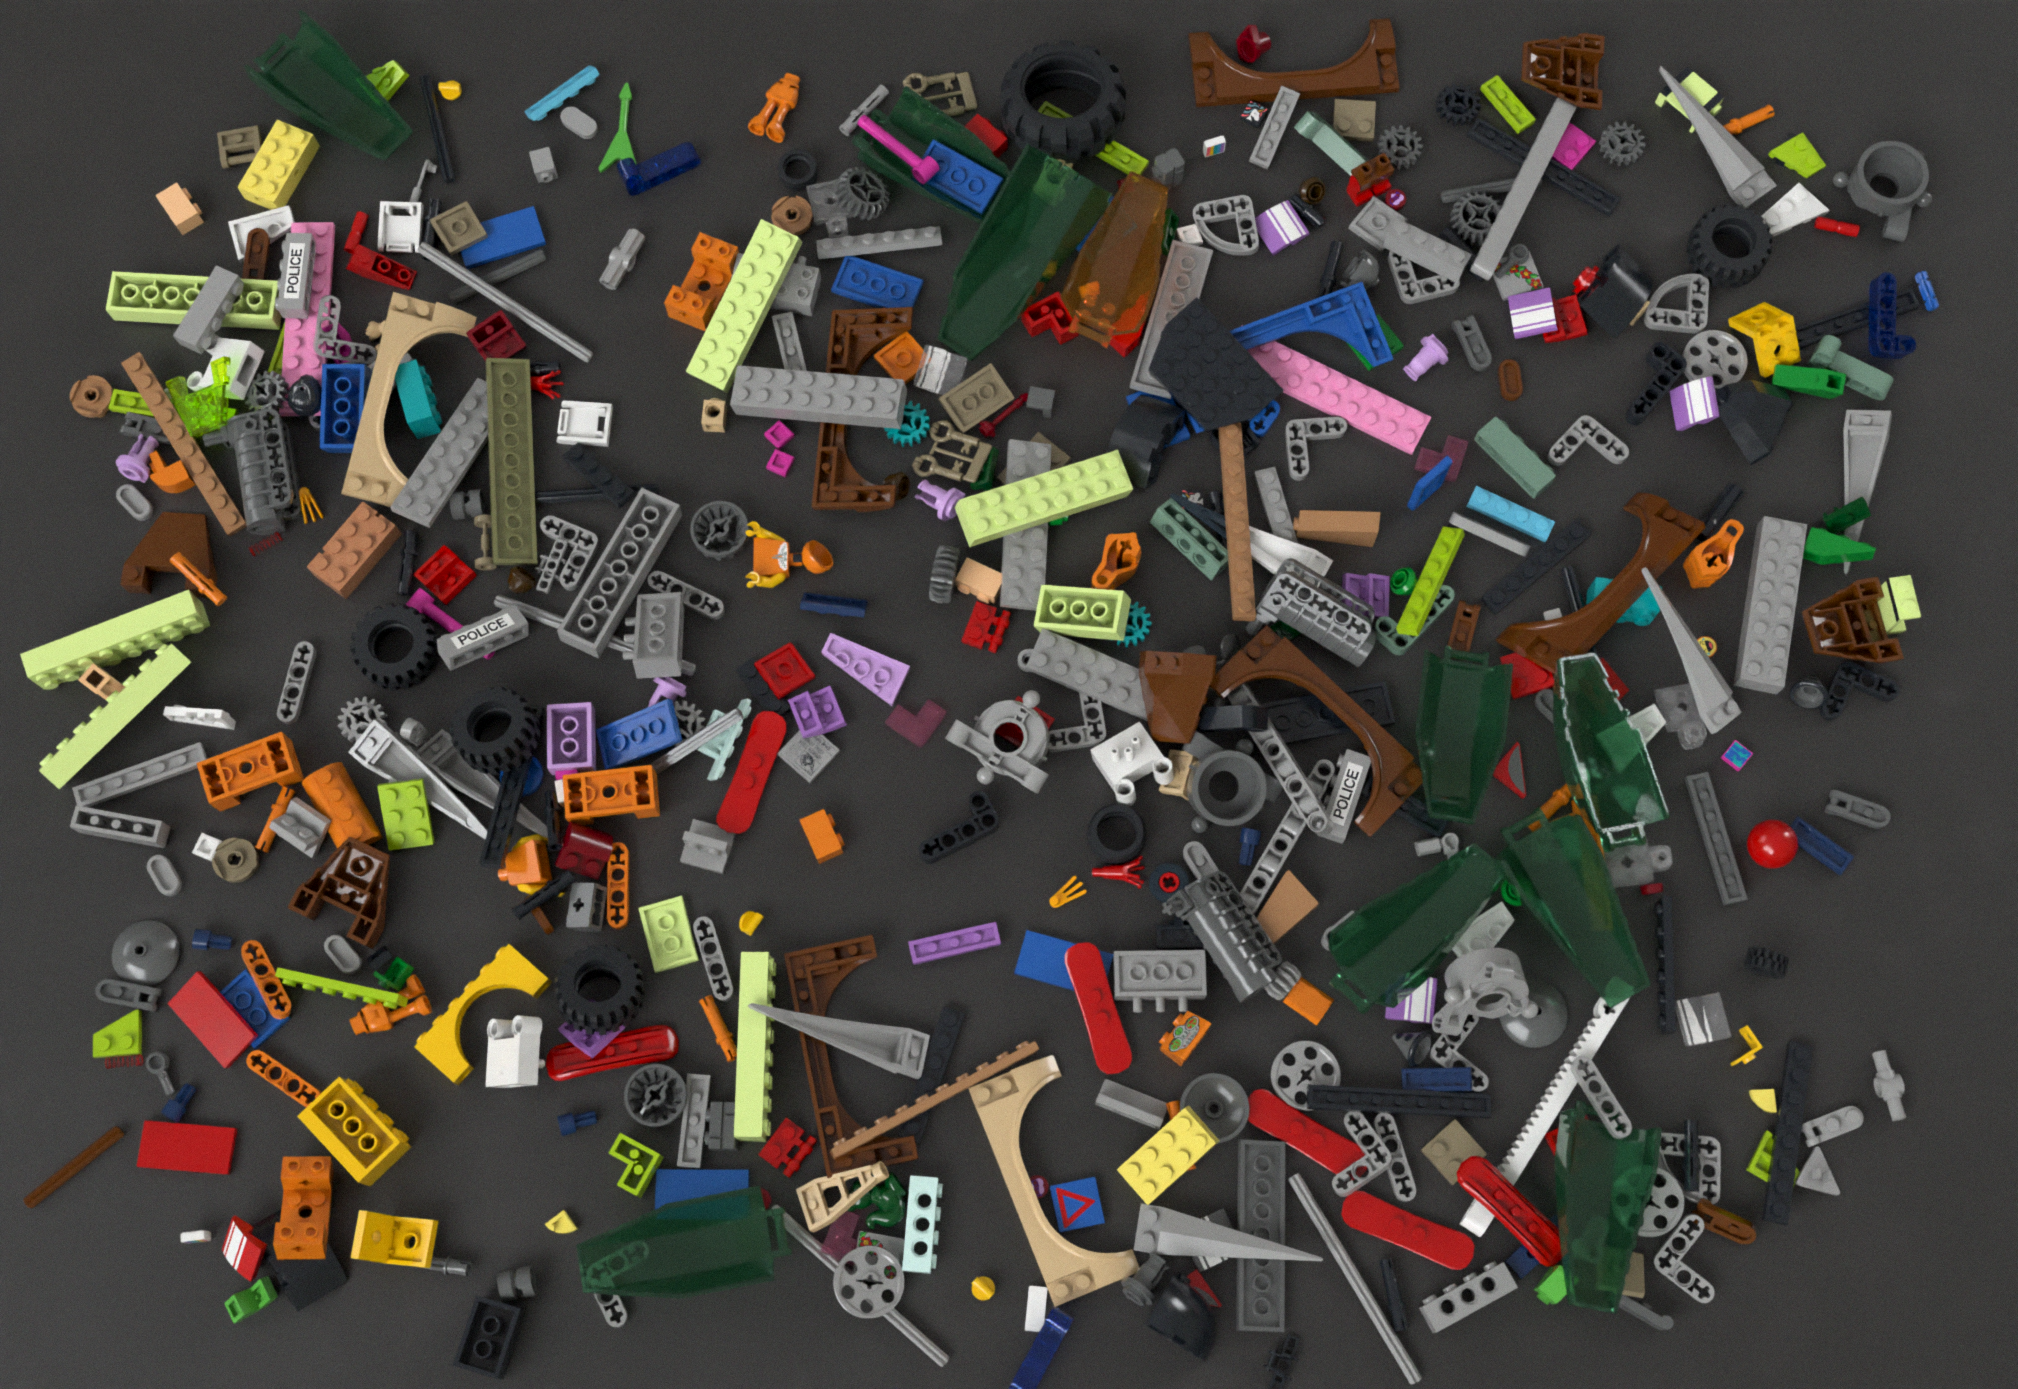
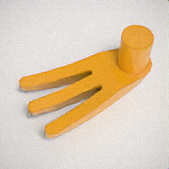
M301 487L298 494L304 523H308L305 504L308 507L313 522L317 521L310 502L314 505L319 516L324 518L310 490L307 487Z
M1073 876L1050 898V905L1057 908L1085 894L1087 891L1083 890L1067 898L1069 894L1082 886L1083 883L1079 882L1063 893L1076 880L1077 877Z

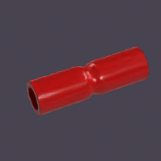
M359 211L356 213L351 232L344 246V251L350 254L360 243L361 235L369 218L366 213Z
M1817 216L1814 228L1857 237L1860 225Z

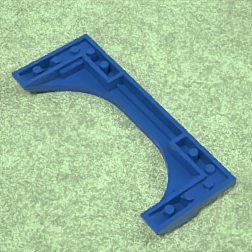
M1362 282L1229 331L1247 351L1288 335L1313 331L1330 334L1344 340L1358 350L1373 367L1393 360ZM1186 412L1196 434L1203 432L1204 430Z

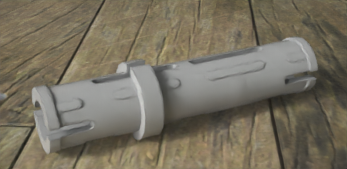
M879 85L856 110L850 112V116L839 126L841 132L849 136L858 126L860 117L863 115L868 116L889 95V91L883 85ZM874 98H876V100L867 108L871 101ZM860 113H862L854 122H852Z

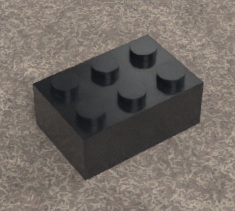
M476 1295L452 1366L503 1380L526 1309Z

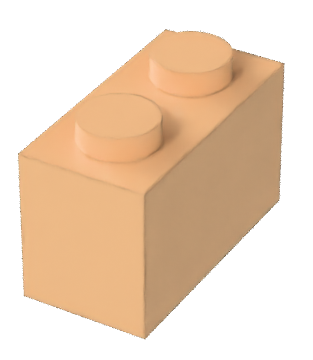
M177 182L155 195L182 235L204 223L199 216L202 214V211L196 202L191 204L189 200L192 199V196L186 188L181 189Z
M966 558L955 579V583L958 587L957 589L962 593H972L977 596L978 600L984 603L991 602L995 604L1001 592L1002 573L970 558Z

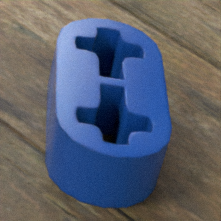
M1274 400L1250 422L1249 427L1257 438L1267 434L1279 415L1280 406ZM1273 407V412H1270L1268 417L1265 416L1266 410ZM1263 421L1262 429L1255 430V425L1258 426Z

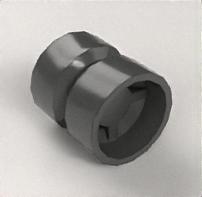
M481 489L468 490L467 494L463 491L453 492L449 498L451 514L454 520L466 519L468 515L474 518L478 515L486 514L485 501Z
M531 1265L520 1267L516 1272L512 1270L498 1272L497 1283L503 1303L517 1300L518 1296L528 1298L537 1295V1282Z

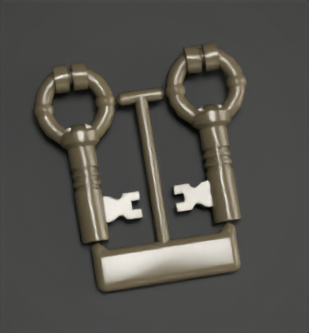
M951 72L931 77L912 73L903 80L904 90L911 94H917L921 107L911 116L914 125L929 128L934 125L937 119L964 114L965 111L978 108L968 72L958 74ZM955 77L958 78L960 91L925 98L921 97L920 93L924 92L929 85L943 83L946 92L948 89L952 91L951 81L955 80ZM919 78L922 87L913 89L910 80ZM960 94L963 95L965 107L963 105L958 106L956 104V97H953V100L948 98L950 104L948 109L936 111L930 107L923 106L925 101ZM929 112L931 121L922 123L919 113Z
M947 420L933 422L929 433L936 442L932 446L930 455H922L915 458L912 464L914 472L920 477L938 474L960 482L965 480L975 483L992 449V445L981 442L979 438L955 431L953 425ZM941 425L948 427L944 437L936 436ZM952 439L964 443L961 453L965 452L967 455H969L970 448L973 446H979L974 459L937 448V442H946ZM934 451L971 462V465L964 476L963 473H960V469L964 465L963 462L959 464V461L956 460L955 466L951 470L938 466L936 459L931 455L934 454ZM923 460L932 462L927 472L919 470Z

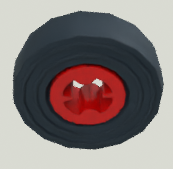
M1165 863L1156 867L1149 879V889L1152 895L1163 903L1167 902L1179 890L1189 885V878L1185 870L1173 863ZM1170 878L1174 880V881H1173V884H1175L1174 887H1172V886H1170L1169 888L1164 887V886H1165V883H1163V880H1164V879L1167 880V881H1168Z

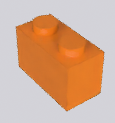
M822 809L800 819V823L819 864L843 854L841 847L845 844L840 833L835 834L832 828L836 824L831 813L826 815L825 810Z

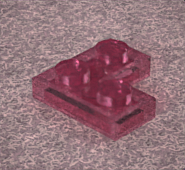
M1448 435L1442 454L1421 447L1414 469L1428 473L1448 455L1453 460V463L1445 479L1455 482L1468 441Z
M928 699L917 716L897 705L885 723L922 748L947 712Z
M846 1211L831 1223L820 1252L841 1260L847 1253L856 1249L857 1240L851 1237L860 1216ZM852 1261L846 1262L847 1264H850L852 1266L854 1265V1262Z

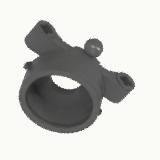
M1882 141L1876 143L1862 154L1850 176L1844 171H1839L1833 176L1834 185L1839 188L1847 186L1848 193L1858 207L1867 209L1880 217L1882 215L1887 216L1882 231V237L1904 242L1909 229L1911 210L1915 203L1919 207H1927L1932 202V195L1924 191L1929 181V170L1924 159V152L1902 142ZM1879 176L1891 179L1897 187L1896 195L1891 198L1879 195L1871 189V180Z
M1195 731L1191 743H1185L1182 748L1185 752L1199 759L1194 766L1192 764L1189 765V768L1192 770L1187 785L1188 799L1193 809L1199 814L1191 823L1193 830L1197 833H1203L1208 829V821L1223 826H1236L1249 821L1259 810H1262L1265 799L1275 803L1283 789L1277 778L1264 773L1259 764L1248 756L1253 752V743L1249 739L1239 740L1236 745L1237 751L1224 749ZM1220 771L1232 773L1238 784L1236 794L1227 801L1216 800L1209 791L1210 779Z

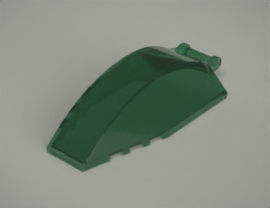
M1445 646L1443 658L1441 659L1432 652L1424 650L1415 734L1429 818L1474 825L1505 746L1513 664L1489 667V652L1480 654L1451 649V646ZM1450 658L1480 662L1481 665L1452 661Z
M1594 652L1557 659L1553 685V723L1558 756L1567 787L1582 815L1600 836L1603 850L1609 853L1620 847L1645 845L1647 839L1643 826L1668 819L1670 814L1642 733L1638 727L1635 729L1628 718L1631 715L1629 710H1624L1617 699L1620 695L1617 689L1612 690L1606 679L1609 676ZM1631 830L1632 836L1613 839L1612 833Z
M760 1186L666 1203L649 1213L642 1214L636 1219L576 1245L583 1293L684 1299L775 1281L774 1258L792 1255L791 1249L788 1248L783 1214H786L785 1208L766 1210ZM774 1216L779 1251L773 1252L767 1217Z

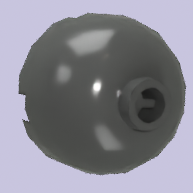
M1366 250L1360 251L1362 256L1360 258L1355 256L1344 271L1342 277L1346 278L1344 282L1340 281V285L1344 288L1362 282L1365 290H1368L1369 288L1373 289L1380 280L1377 277L1380 271L1379 264L1376 258Z

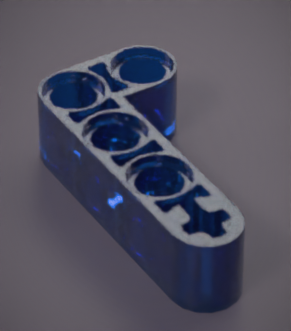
M685 142L637 165L632 158H625L617 164V170L628 194L635 196L696 168L701 163V159L693 144Z
M1890 272L1880 274L1870 283L1869 352L1877 358L1902 359L1915 351L1916 341L1908 335H1896L1897 281L1896 277ZM1880 301L1885 304V308L1880 305ZM1880 322L1884 323L1885 329L1880 326ZM1880 342L1884 344L1885 350L1880 347ZM1900 343L1905 346V351L1901 349Z
M1053 1306L1009 1389H1036L1074 1320L1072 1316Z

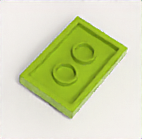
M424 778L379 784L377 787L388 849L397 850L433 845L435 841Z

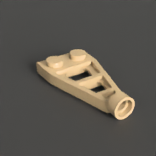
M879 1161L873 1165L833 1174L831 1178H827V1176L817 1178L797 1188L796 1192L809 1231L814 1233L833 1223L876 1184L889 1178V1173L884 1163ZM859 1177L861 1187L852 1194H849L845 1182ZM838 1186L842 1195L841 1200L833 1207L828 1208L823 1192L826 1188Z

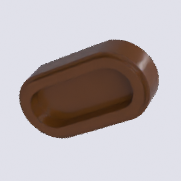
M1506 359L1501 362L1498 368L1500 391L1504 399L1515 401L1520 398L1523 392L1520 366L1515 360Z
M540 906L531 911L547 935L555 931Z

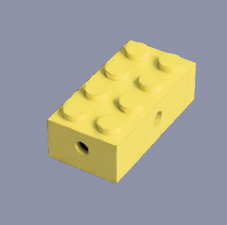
M276 120L237 187L243 197L270 210L286 206L320 147L315 136L290 124Z
M1187 1106L1124 1162L1117 1171L1143 1201L1149 1205L1220 1140L1191 1107Z

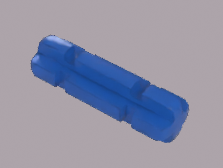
M1926 271L1918 272L1915 275L1917 284H1920L1918 287L1923 301H1926V309L1928 311L1936 310L1939 307L1937 298H1934L1936 295L1931 281H1928V273Z

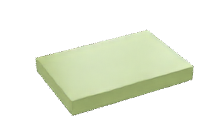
M682 896L639 908L655 973L699 961Z

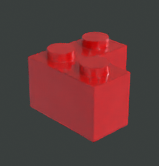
M1059 292L1022 310V322L1031 337L1051 329L1061 345L1079 336V324Z

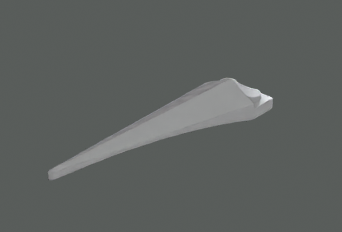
M1660 66L1659 72L1691 121L1730 197L1736 204L1742 205L1744 209H1747L1774 190L1777 185L1764 171L1765 168L1676 79Z
M1846 411L1843 428L1845 505L1863 497L1869 507L1890 436L1891 411ZM1864 520L1845 529L1844 535L1849 537L1850 540L1858 542ZM1844 562V574L1846 576L1849 574L1852 562Z
M1645 567L1642 569V573L1675 641L1691 685L1699 715L1710 733H1716L1742 712L1731 696L1733 691L1649 570Z
M374 719L348 753L364 767L391 782L424 778L427 801L430 805L458 821L483 839H486L488 829L397 732H393L380 719Z
M441 729L416 751L419 757L444 783L494 809L500 783L489 772L484 774L472 769L451 742L452 737L449 733ZM520 803L516 822L548 839L547 826Z
M755 1003L748 1005L750 1009L895 1074L898 1072L915 1079H919L922 1075L930 1038L928 1034L910 1028L827 1018Z
M1143 1203L1140 1206L1134 1244L1135 1251L1159 1255L1304 1261L1323 1260L1322 1257L1165 1207Z

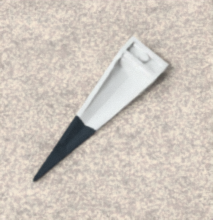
M1170 494V498L1227 539L1225 516L1179 495ZM1249 526L1251 557L1273 574L1276 573L1282 562L1288 558L1301 562L1322 576H1325L1333 560L1315 549ZM1290 565L1286 571H1294V566ZM1311 576L1303 578L1312 584L1315 583L1314 578Z

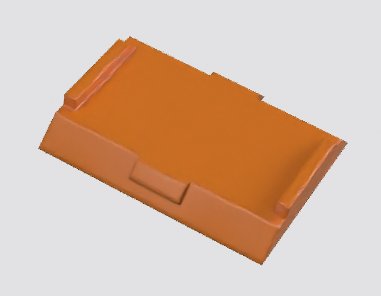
M1301 977L1286 996L1283 1003L1317 1026L1334 999Z

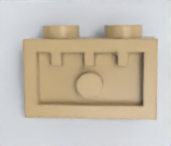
M1170 749L1168 759L1173 765L1174 779L1169 784H1160L1159 791L1162 794L1182 796L1185 800H1189L1187 785L1192 770L1189 768V765L1192 764L1194 766L1199 759L1185 751Z

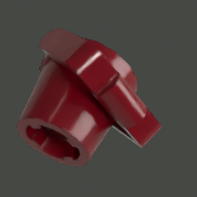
M1249 24L1236 39L1239 59L1252 63L1270 50L1271 40L1265 32H1258L1256 25Z

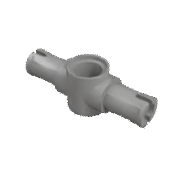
M1886 1050L1874 1052L1872 1056L1877 1069L1876 1078H1874L1875 1092L1879 1098H1883L1884 1102H1887L1892 1121L1903 1120L1907 1118L1900 1099L1905 1090L1903 1079L1900 1074H1895V1071L1891 1070Z

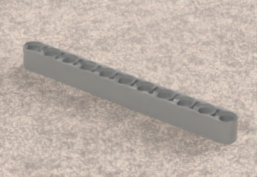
M1559 97L1556 99L1470 268V271L1487 281L1493 275L1577 107L1576 105Z

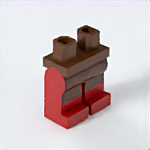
M1385 153L1351 170L1352 175L1346 191L1356 207L1370 201L1373 196L1378 197L1391 190L1392 186L1389 183V178L1393 175L1395 169Z

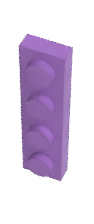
M992 922L909 941L908 944L913 965L999 946L1001 941L997 924Z

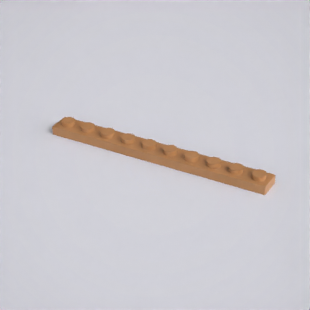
M138 352L123 361L121 364L227 535L232 536L245 528L246 521L144 356Z
M1236 423L1224 428H1218L1233 621H1255L1256 609L1241 423Z
M1025 1041L1016 1046L1017 1051L1010 1055L1006 1051L997 1056L995 1063L989 1065L988 1062H985L976 1067V1073L969 1076L967 1072L956 1078L957 1083L951 1086L946 1083L935 1089L936 1094L930 1097L927 1094L915 1100L916 1104L908 1108L907 1105H904L895 1110V1116L889 1119L887 1116H884L874 1122L876 1126L868 1130L865 1126L855 1131V1137L848 1141L845 1137L833 1143L834 1148L830 1151L834 1160L1036 1053L1039 1047L1035 1041L1030 1044L1028 1041Z

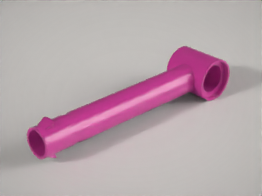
M863 115L858 120V125L870 133V135L913 168L912 174L920 183L925 184L940 170L939 165L932 157L927 156L922 160L868 116Z
M421 588L406 603L408 608L413 607L417 609L420 614L427 615L450 633L463 627V625L433 604L435 600ZM495 651L483 657L489 660L494 655Z

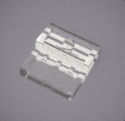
M925 345L913 385L943 396L961 383L968 359L940 348Z
M1719 992L1675 1001V1010L1685 1046L1732 1037Z

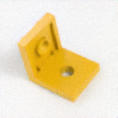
M1763 302L1728 319L1730 327L1753 338L1760 376L1766 378L1774 374L1776 364L1791 366L1801 361L1792 315ZM1780 345L1779 352L1774 354L1776 347Z
M359 1210L351 1258L384 1264L430 1268L438 1221L397 1217ZM414 1236L416 1242L415 1245L412 1248H410L409 1241L411 1237Z

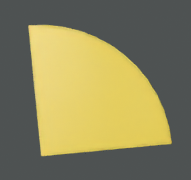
M1774 1089L1749 1091L1752 1101L1763 1111L1768 1113L1777 1112Z
M565 1210L545 1224L550 1230L560 1234H568L578 1230Z

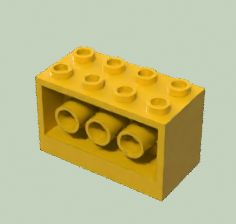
M338 1077L297 1117L358 1183L371 1186L411 1148L407 1143L409 1137L402 1130L393 1128L394 1121L386 1113L383 1114L377 1110L379 1105L371 1097L368 1098L365 1094H362L364 1089L356 1081L353 1082L350 1078L346 1080Z

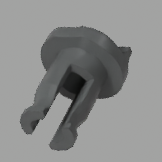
M1150 1253V1258L1142 1264L1133 1278L1124 1277L1121 1281L1126 1298L1140 1306L1144 1304L1152 1305L1155 1297L1151 1292L1160 1281L1163 1272L1169 1268L1167 1265H1163L1166 1261L1154 1253Z

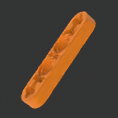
M621 842L613 843L607 872V921L612 928L617 930L625 928L629 921V850ZM617 848L624 852V854L620 855V862L625 863V865L617 864V857L613 854V852H617ZM617 869H622L624 871L623 879L619 881L614 880L612 877L613 872ZM616 891H622L624 899L618 903L614 902L612 895ZM612 906L618 907L620 916L624 917L623 920L619 921V924L612 920V918L617 916V910L615 908L612 909Z
M249 940L245 942L241 949L242 958L269 1012L276 1019H285L291 1013V1002L279 978L275 977L276 972L258 941ZM249 948L256 950V961H254L253 955L248 953ZM265 966L268 968V972L264 975H259L255 972L256 967ZM269 984H274L278 990L275 993L269 994L264 988ZM277 998H279L280 1005L285 1006L282 1012L280 1009H277V1002L275 1001Z
M254 1050L248 1054L246 1063L251 1070L304 1107L312 1103H309V1098L302 1095L304 1091L311 1095L316 1093L315 1098L322 1093L267 1053ZM261 1057V1061L268 1064V1066L264 1068L256 1064L254 1058ZM280 1067L282 1070L281 1077L273 1080L270 1076L272 1069ZM292 1080H298L300 1083V1087L296 1092L289 1091L288 1085Z

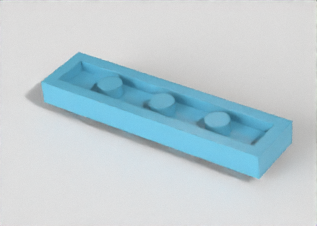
M587 66L525 110V114L533 121L543 119L547 116L546 112L552 108L560 107L566 98L577 95L580 92L579 89L584 85L589 86L594 83L596 77L600 75L595 67Z
M1476 486L1466 506L1544 543L1555 523L1553 520Z

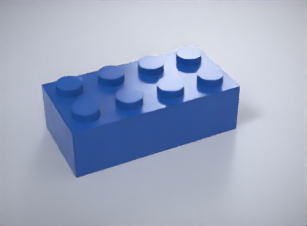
M322 364L320 449L327 453H352L372 376V369L367 365Z

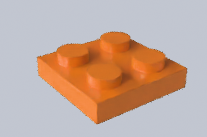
M908 331L874 354V359L892 379H903L905 385L922 372L927 353ZM929 357V360H928L926 369L929 367V364H930V361H931V358H930V357Z

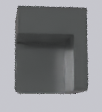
M1030 386L1026 406L1043 410V417L1051 418L1055 402V391Z

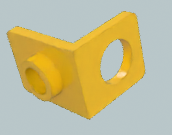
M1748 1025L1739 1029V1032L1752 1050L1731 1062V1066L1741 1061L1744 1064L1756 1058L1754 1053L1763 1048Z

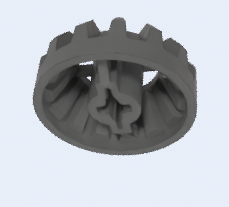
M714 501L702 506L695 513L691 521L690 533L698 551H701L707 558L713 557L721 561V558L725 557L729 559L734 558L735 553L744 550L745 543L749 541L746 531L750 530V527L747 525L746 515L738 506L727 501ZM735 527L736 539L733 542L730 540L731 530ZM727 542L730 544L726 548H716L718 544H726Z
M651 1064L637 1070L626 1084L624 1091L625 1106L629 1114L644 1126L653 1128L669 1126L673 1121L682 1116L686 1106L687 1088L685 1082L674 1069L666 1065ZM660 1082L659 1085H652L648 1087L652 1083ZM672 1088L674 1100L672 1105H669L667 1103L669 1098L668 1092ZM646 1090V1092H645V1099H646V1101L643 1103V1099H642V1098H643V1093H644V1091ZM653 1093L659 1094L661 1099L659 1101L654 1100ZM664 1106L669 1108L663 1113H652L655 1108Z

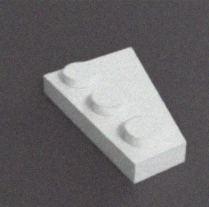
M1798 183L1766 211L1762 217L1764 218L1763 223H1767L1770 227L1768 233L1776 236L1792 229L1796 225L1807 223L1817 216L1826 215L1829 209Z
M289 205L228 222L240 263L244 261L247 236L252 229H264L270 237V244L291 231V224L295 223Z
M1653 704L1599 733L1597 738L1619 773H1621L1663 727L1666 721L1656 705Z
M174 705L173 707L165 706L163 713L170 721L232 730H234L236 721L230 717L229 713L219 709L187 708L181 705Z
M1500 902L1447 936L1445 940L1459 958L1475 950L1493 948L1515 920L1503 902Z

